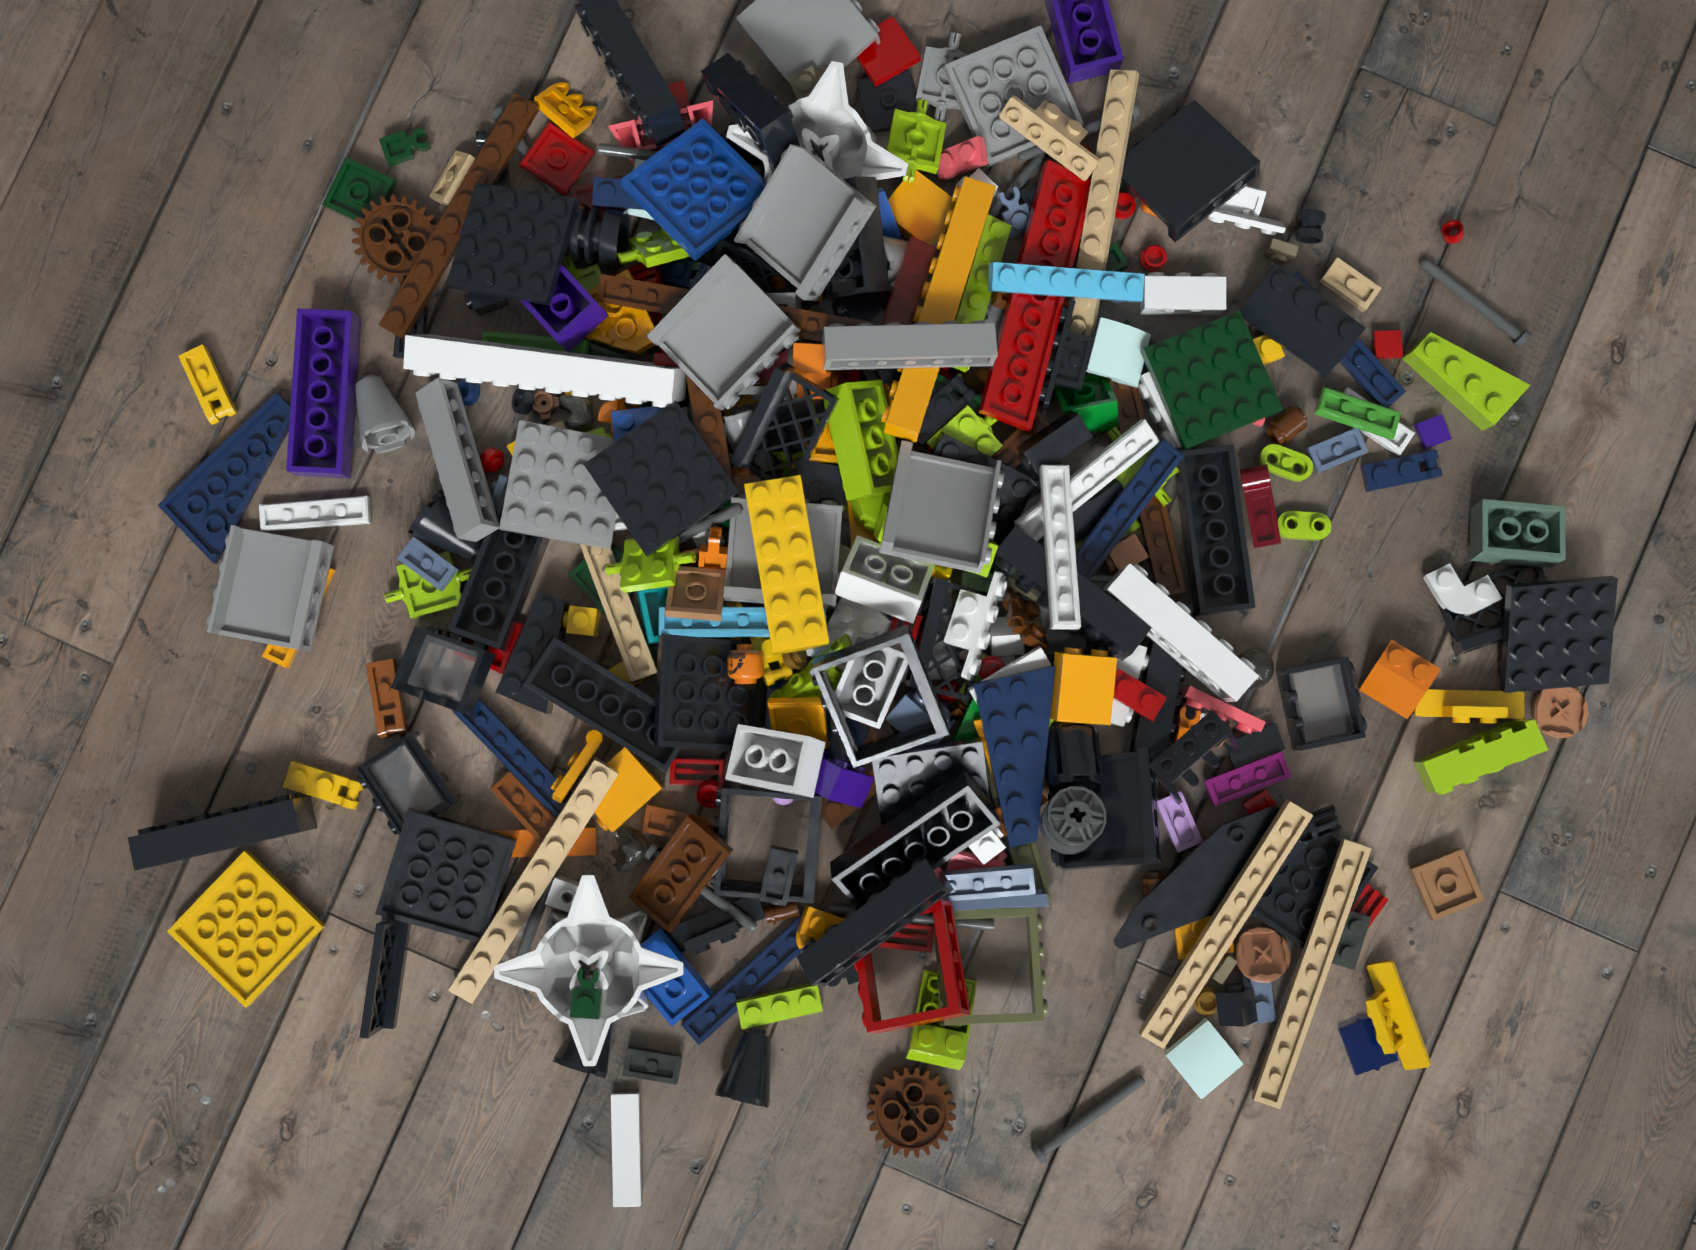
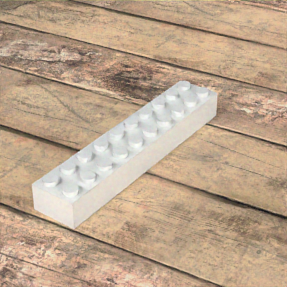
M432 334L405 335L403 369L413 370V375L430 376L431 374L439 375V378L449 380L466 378V382L483 383L485 381L492 382V385L503 387L519 384L518 388L525 390L543 389L545 387V392L558 394L572 390L573 396L589 397V395L599 394V399L611 401L625 397L626 403L642 404V402L653 401L652 406L664 408L670 403H674L675 400L676 402L685 400L686 373L680 367Z

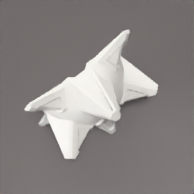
M831 61L809 97L798 99L795 103L788 106L794 116L791 121L800 146L808 149L843 179L858 176L876 177V180L906 176L908 163L875 143L877 137L874 132L864 123L858 113L848 105L843 63ZM738 124L729 125L726 137L763 161L765 167L764 180L767 181L768 177L776 169L769 163L766 150L760 153L754 146V141L748 131L744 133L738 127Z
M582 875L568 916L552 911L547 917L542 939L536 950L495 965L494 978L536 992L539 1000L560 1021L569 1025L583 1066H596L610 1024L621 1017L645 1011L649 1007V1003L643 990L683 975L684 964L681 961L642 948L640 942L648 914L640 910L617 918L610 917L595 876ZM596 962L595 968L600 969V978L595 983L594 988L603 989L600 1018L597 1020L570 1017L572 988L581 987L577 979V972L580 967H585L584 976L587 979H592L594 969L590 970L589 968L592 963Z

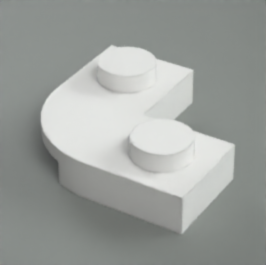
M1450 563L1423 577L1436 601L1443 609L1447 608L1452 612L1464 614L1465 616L1474 614L1502 599L1488 575L1463 586Z

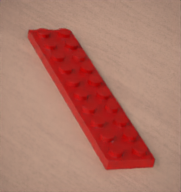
M1050 160L1043 163L1017 264L1073 268L1085 220L1091 185L1090 178L1083 181L1066 167ZM1009 293L997 338L998 356L993 366L989 368L978 413L1025 431L1032 429L1065 297Z

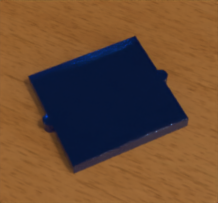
M1358 1018L1355 1023L1338 1028L1356 1076L1373 1069L1379 1071L1380 1067L1399 1060L1396 1052L1384 1054L1381 1045L1376 1040V1030L1372 1019L1366 1018L1362 1020Z

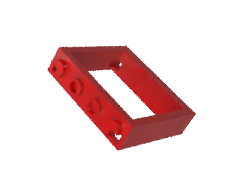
M941 899L921 914L933 912L948 1007L882 1020L872 954L870 952L854 964L859 977L858 994L862 1000L864 1011L862 1013V1022L867 1033H883L971 1015L952 902Z

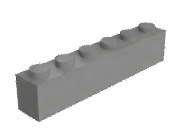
M982 320L973 321L970 324H958L956 321H947L942 324L917 322L914 325H902L899 322H891L881 326H874L872 323H861L857 326H845L844 324L835 323L829 325V327H824L822 335L824 370L993 366L998 356L995 323H986V321Z
M438 377L415 393L419 404L418 407L424 421L425 432L430 442L432 456L437 466L439 480L443 487L446 505L450 511L456 536L458 539L477 542L499 529L500 525L458 384Z

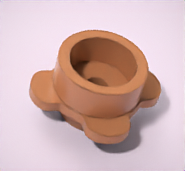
M539 388L537 393L534 394V404L531 411H536L543 420H547L551 417V412L554 408L560 406V399L545 392V388ZM543 401L546 402L545 406H542Z

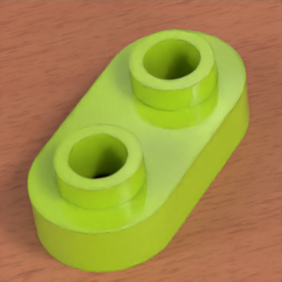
M1270 444L1264 447L1258 455L1259 465L1267 464L1269 473L1293 482H1301L1307 479L1313 472V463L1308 456L1278 444ZM1268 455H1273L1275 457L1274 464L1268 461ZM1294 464H1297V465L1300 466V468H1301L1300 473L1294 472V470H1293V465H1294Z
M1287 511L1277 517L1280 537L1285 539L1321 540L1329 535L1332 527L1330 519L1325 514L1318 512ZM1288 520L1294 521V529L1288 528ZM1316 521L1320 522L1322 525V529L1320 531L1316 530L1314 527V523Z

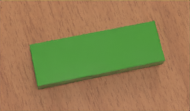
M1323 387L1320 390L1314 412L1315 415L1390 440L1396 435L1401 412L1327 387Z

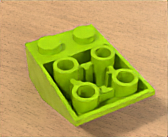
M923 970L914 1014L939 1009L937 972ZM965 978L970 1013L972 1015L977 981ZM940 1021L912 1026L906 1059L960 1070L966 1058L970 1025L940 1026Z

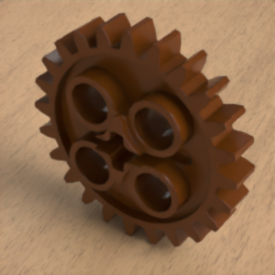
M393 194L391 202L387 203L384 197L381 196V205L377 206L373 201H370L371 211L364 208L361 209L366 217L364 219L356 217L355 220L361 227L352 228V231L359 235V238L352 239V243L360 245V248L356 249L354 253L355 255H364L360 260V264H370L367 270L369 274L377 270L378 280L387 275L389 284H392L394 277H396L400 285H402L404 277H407L422 249L419 251L412 250L409 247L410 241L414 238H420L424 241L425 246L436 225H431L435 219L434 215L425 216L427 212L426 206L418 210L416 199L409 205L407 204L406 196L402 197L401 202H397ZM398 215H404L408 218V224L402 228L396 227L393 224L394 218ZM383 219L389 222L398 237L404 236L402 238L403 245L411 254L413 260L409 261L397 243L391 244L393 238L383 225ZM376 229H381L385 232V238L381 242L371 240V233ZM396 252L402 256L401 262L398 265L387 263V256L390 253Z
M904 1065L903 1073H899L896 1068H893V1077L890 1078L884 1073L885 1083L882 1084L876 1081L875 1086L878 1092L870 1091L869 1096L875 1100V1102H867V1108L873 1110V1112L867 1114V1120L875 1121L869 1126L870 1131L878 1130L875 1135L876 1141L885 1139L883 1143L884 1149H887L890 1145L893 1146V1155H896L900 1149L904 1152V1158L908 1157L910 1151H914L915 1157L919 1158V1152L922 1149L927 1155H930L929 1146L933 1145L936 1149H940L938 1139L947 1141L948 1138L944 1131H953V1126L948 1121L956 1120V1115L949 1111L955 1109L956 1104L955 1102H947L953 1097L952 1091L944 1092L948 1085L946 1081L938 1084L940 1078L938 1073L931 1078L929 1077V1068H926L923 1073H919L918 1065H915L913 1072H909L907 1065ZM910 1086L921 1088V1093L917 1097L908 1096L906 1091ZM896 1091L903 1095L911 1109L916 1108L917 1117L927 1127L926 1131L920 1128L911 1113L907 1114L905 1104L895 1095ZM889 1103H896L900 1107L899 1111L895 1114H888L884 1108ZM928 1108H934L938 1111L936 1118L930 1120L926 1119L923 1113ZM907 1125L916 1128L915 1134L908 1137L904 1136L901 1130Z

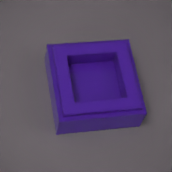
M1442 414L1414 425L1424 450L1452 439Z

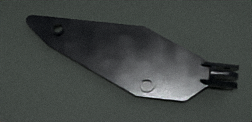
M1334 805L1311 812L1313 817L1276 874L1311 842L1342 831L1341 825H1338L1339 818L1335 814ZM1270 806L1220 825L1133 908L1114 938V945L1119 949H1123L1213 915L1280 808ZM1153 920L1152 926L1146 927V923Z

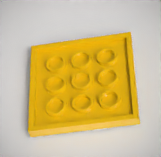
M246 850L167 932L231 995L247 1008L326 925L249 850Z

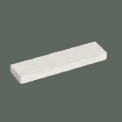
M369 496L259 505L261 532L371 524Z
M640 1092L611 1093L613 1207L641 1206Z

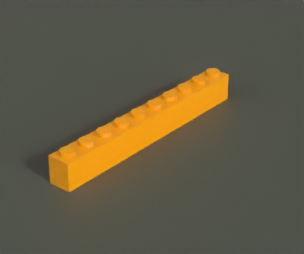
M964 177L962 186L956 185L952 197V202H955L956 205L954 210H948L944 225L949 227L946 234H940L936 249L941 250L939 258L933 257L929 273L933 274L931 282L926 281L921 297L925 298L923 307L917 306L913 322L942 324L955 320L994 196L995 185ZM940 367L898 368L897 371L902 374L899 381H893L889 395L894 399L891 407L885 406L881 422L886 423L884 433L917 442Z

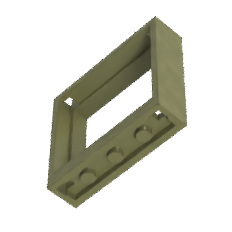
M1037 908L953 910L955 920L1026 917L1032 1013L966 1015L940 1021V1026L1045 1021L1044 1016L1048 1014L1047 1000L1043 999L1042 987L1046 986L1045 971L1041 970L1040 959L1044 957L1043 943L1039 942L1038 931L1042 929L1041 915L1037 914ZM935 930L938 1002L940 1009L948 1007Z

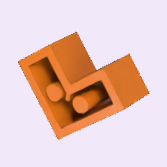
M804 340L793 344V367H795V372H798V374L825 390L839 385V377H835L836 370H824L822 342ZM797 383V398L805 396L802 385ZM817 396V397H813L812 399H823V398H822L821 396Z

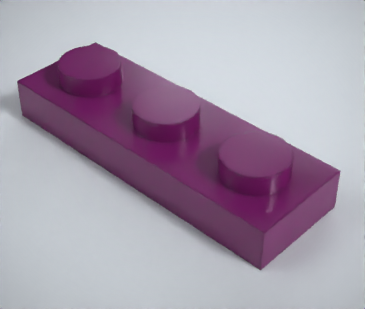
M1282 751L1203 780L1212 805L1216 807L1292 776Z

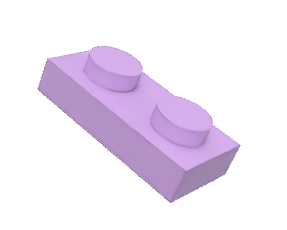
M1177 791L1183 801L1179 805L1169 795L1158 799L1157 804L1158 812L1176 852H1181L1202 843L1203 840L1182 792Z

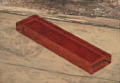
M913 236L910 237L881 325L891 322L912 325L936 251L935 246Z

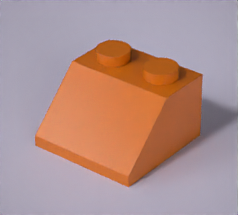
M1391 640L1359 691L1408 719L1441 668Z

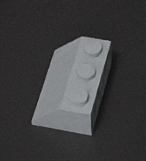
M859 634L855 644L878 635ZM900 643L846 663L835 689L846 717L878 729L881 728L908 665Z

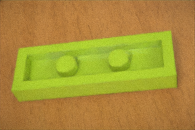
M811 983L736 1000L741 1029L823 1011L818 986Z

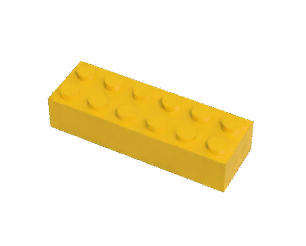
M801 475L744 484L772 654L778 655L829 646Z

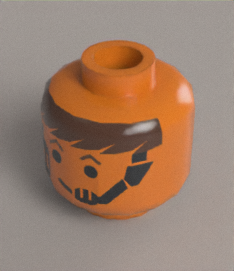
M737 644V650H731L727 655V673L730 678L735 679V684L757 683V679L763 676V653L760 650L754 649V644Z

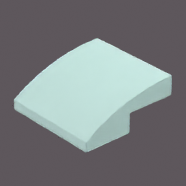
M1101 317L1098 322L1086 372L1108 377L1113 382L1137 388L1144 364L1140 351L1148 347L1151 334Z
M1206 1018L1164 1052L1165 1056L1200 1099H1203L1243 1065L1242 1061Z

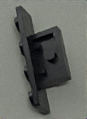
M1070 300L1069 308L1063 306L1059 323L1064 324L1062 334L1056 332L1052 348L1057 350L1056 358L1049 359L1046 375L1051 376L1049 385L1043 384L1039 401L1044 402L1043 410L1048 411L1054 385L1079 392L1082 389L1095 337L1068 331L1076 303L1075 300Z
M742 897L731 902L756 922L765 918V912L759 899ZM717 907L679 923L670 933L665 929L663 931L681 953L684 951L688 953L694 950L695 954H699L710 949V943L720 940L721 944L737 938L735 933L739 932L744 926Z

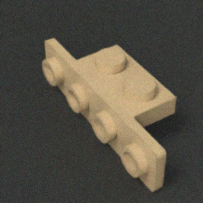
M1013 95L999 115L1000 119L1083 181L1088 179L1100 162L1098 157L1080 145L1088 131L1078 121L1069 118L1061 112L1058 106L1049 103L1047 100H1044L1034 110Z

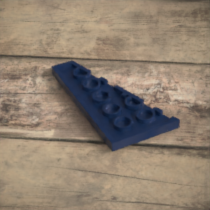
M275 393L158 504L159 508L214 564H218L226 549L225 539L230 532L231 525H239L289 432L290 404L278 393Z
M1055 665L973 683L1009 847L1035 842L1038 838Z

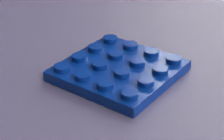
M701 119L621 179V186L696 261L717 245L721 239L726 238L739 228L740 224L746 220L751 212L753 202L764 190L766 181L704 119Z

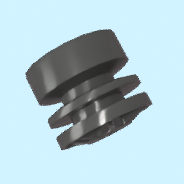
M1070 786L1060 790L1044 807L1040 816L1039 830L1043 840L1053 850L1062 854H1076L1088 848L1102 834L1106 825V809L1102 800L1093 791L1084 787ZM1073 812L1075 817H1080L1078 823L1076 822L1075 818H1070V815Z

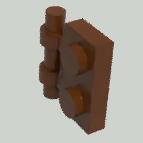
M1007 587L1002 602L1004 608L1008 611L1006 616L1008 626L1012 628L1014 634H1020L1022 642L1033 649L1040 646L1044 650L1048 645L1045 637L1046 630L1040 618L1041 611L1034 602H1028L1015 594L1013 588Z

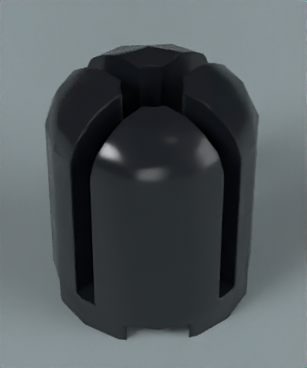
M1062 722L1049 728L1046 752L1049 794L1055 796L1060 790L1070 786L1084 787L1095 794L1101 792V785L1104 786L1099 734L1094 726L1088 723Z

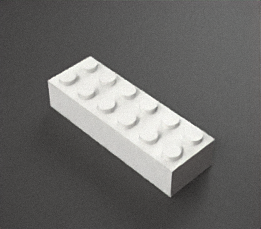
M1128 564L1122 567L1102 591L1149 625L1151 630L1147 636L1223 702H1237L1259 677L1253 671L1255 666L1244 657L1239 659L1233 654L1234 648L1223 639L1217 640L1211 634L1212 629L1205 622L1194 620L1189 615L1191 611L1187 606L1179 601L1175 603L1168 597L1170 593L1164 586L1159 583L1154 585L1146 578L1148 573L1137 564L1134 566Z

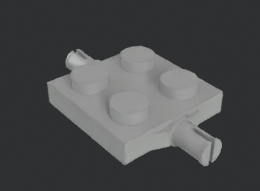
M955 32L950 33L948 47L939 49L926 46L916 95V102L919 99H923V103L927 100L928 104L936 107L934 120L938 121L939 114H941V122H944L946 109L961 110L943 70L945 64L969 55L958 50L961 34L957 33L955 43H953Z

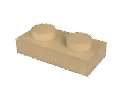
M455 150L429 197L438 203L449 205L475 158L470 154Z
M1338 257L1319 281L1362 312L1367 310L1382 289Z

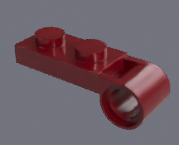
M1264 464L1240 469L1253 548L1281 544L1268 465Z

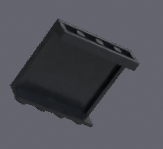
M1194 100L1189 105L1182 106L1175 116L1167 122L1159 124L1152 134L1145 139H1140L1133 149L1125 154L1121 181L1168 227V236L1174 242H1177L1259 177L1260 160Z
M1148 746L1137 747V752L1102 755L1104 786L1101 785V792L1096 795L1102 800L1106 809V825L1104 830L1082 852L1062 854L1051 848L1052 862L1062 871L1162 863L1156 777L1148 767L1154 761V752ZM1048 793V803H1049V801H1050V800L1052 799V797H1053V796H1052L1051 794H1049V793ZM1074 812L1070 815V818H1075L1078 823L1080 817H1075Z

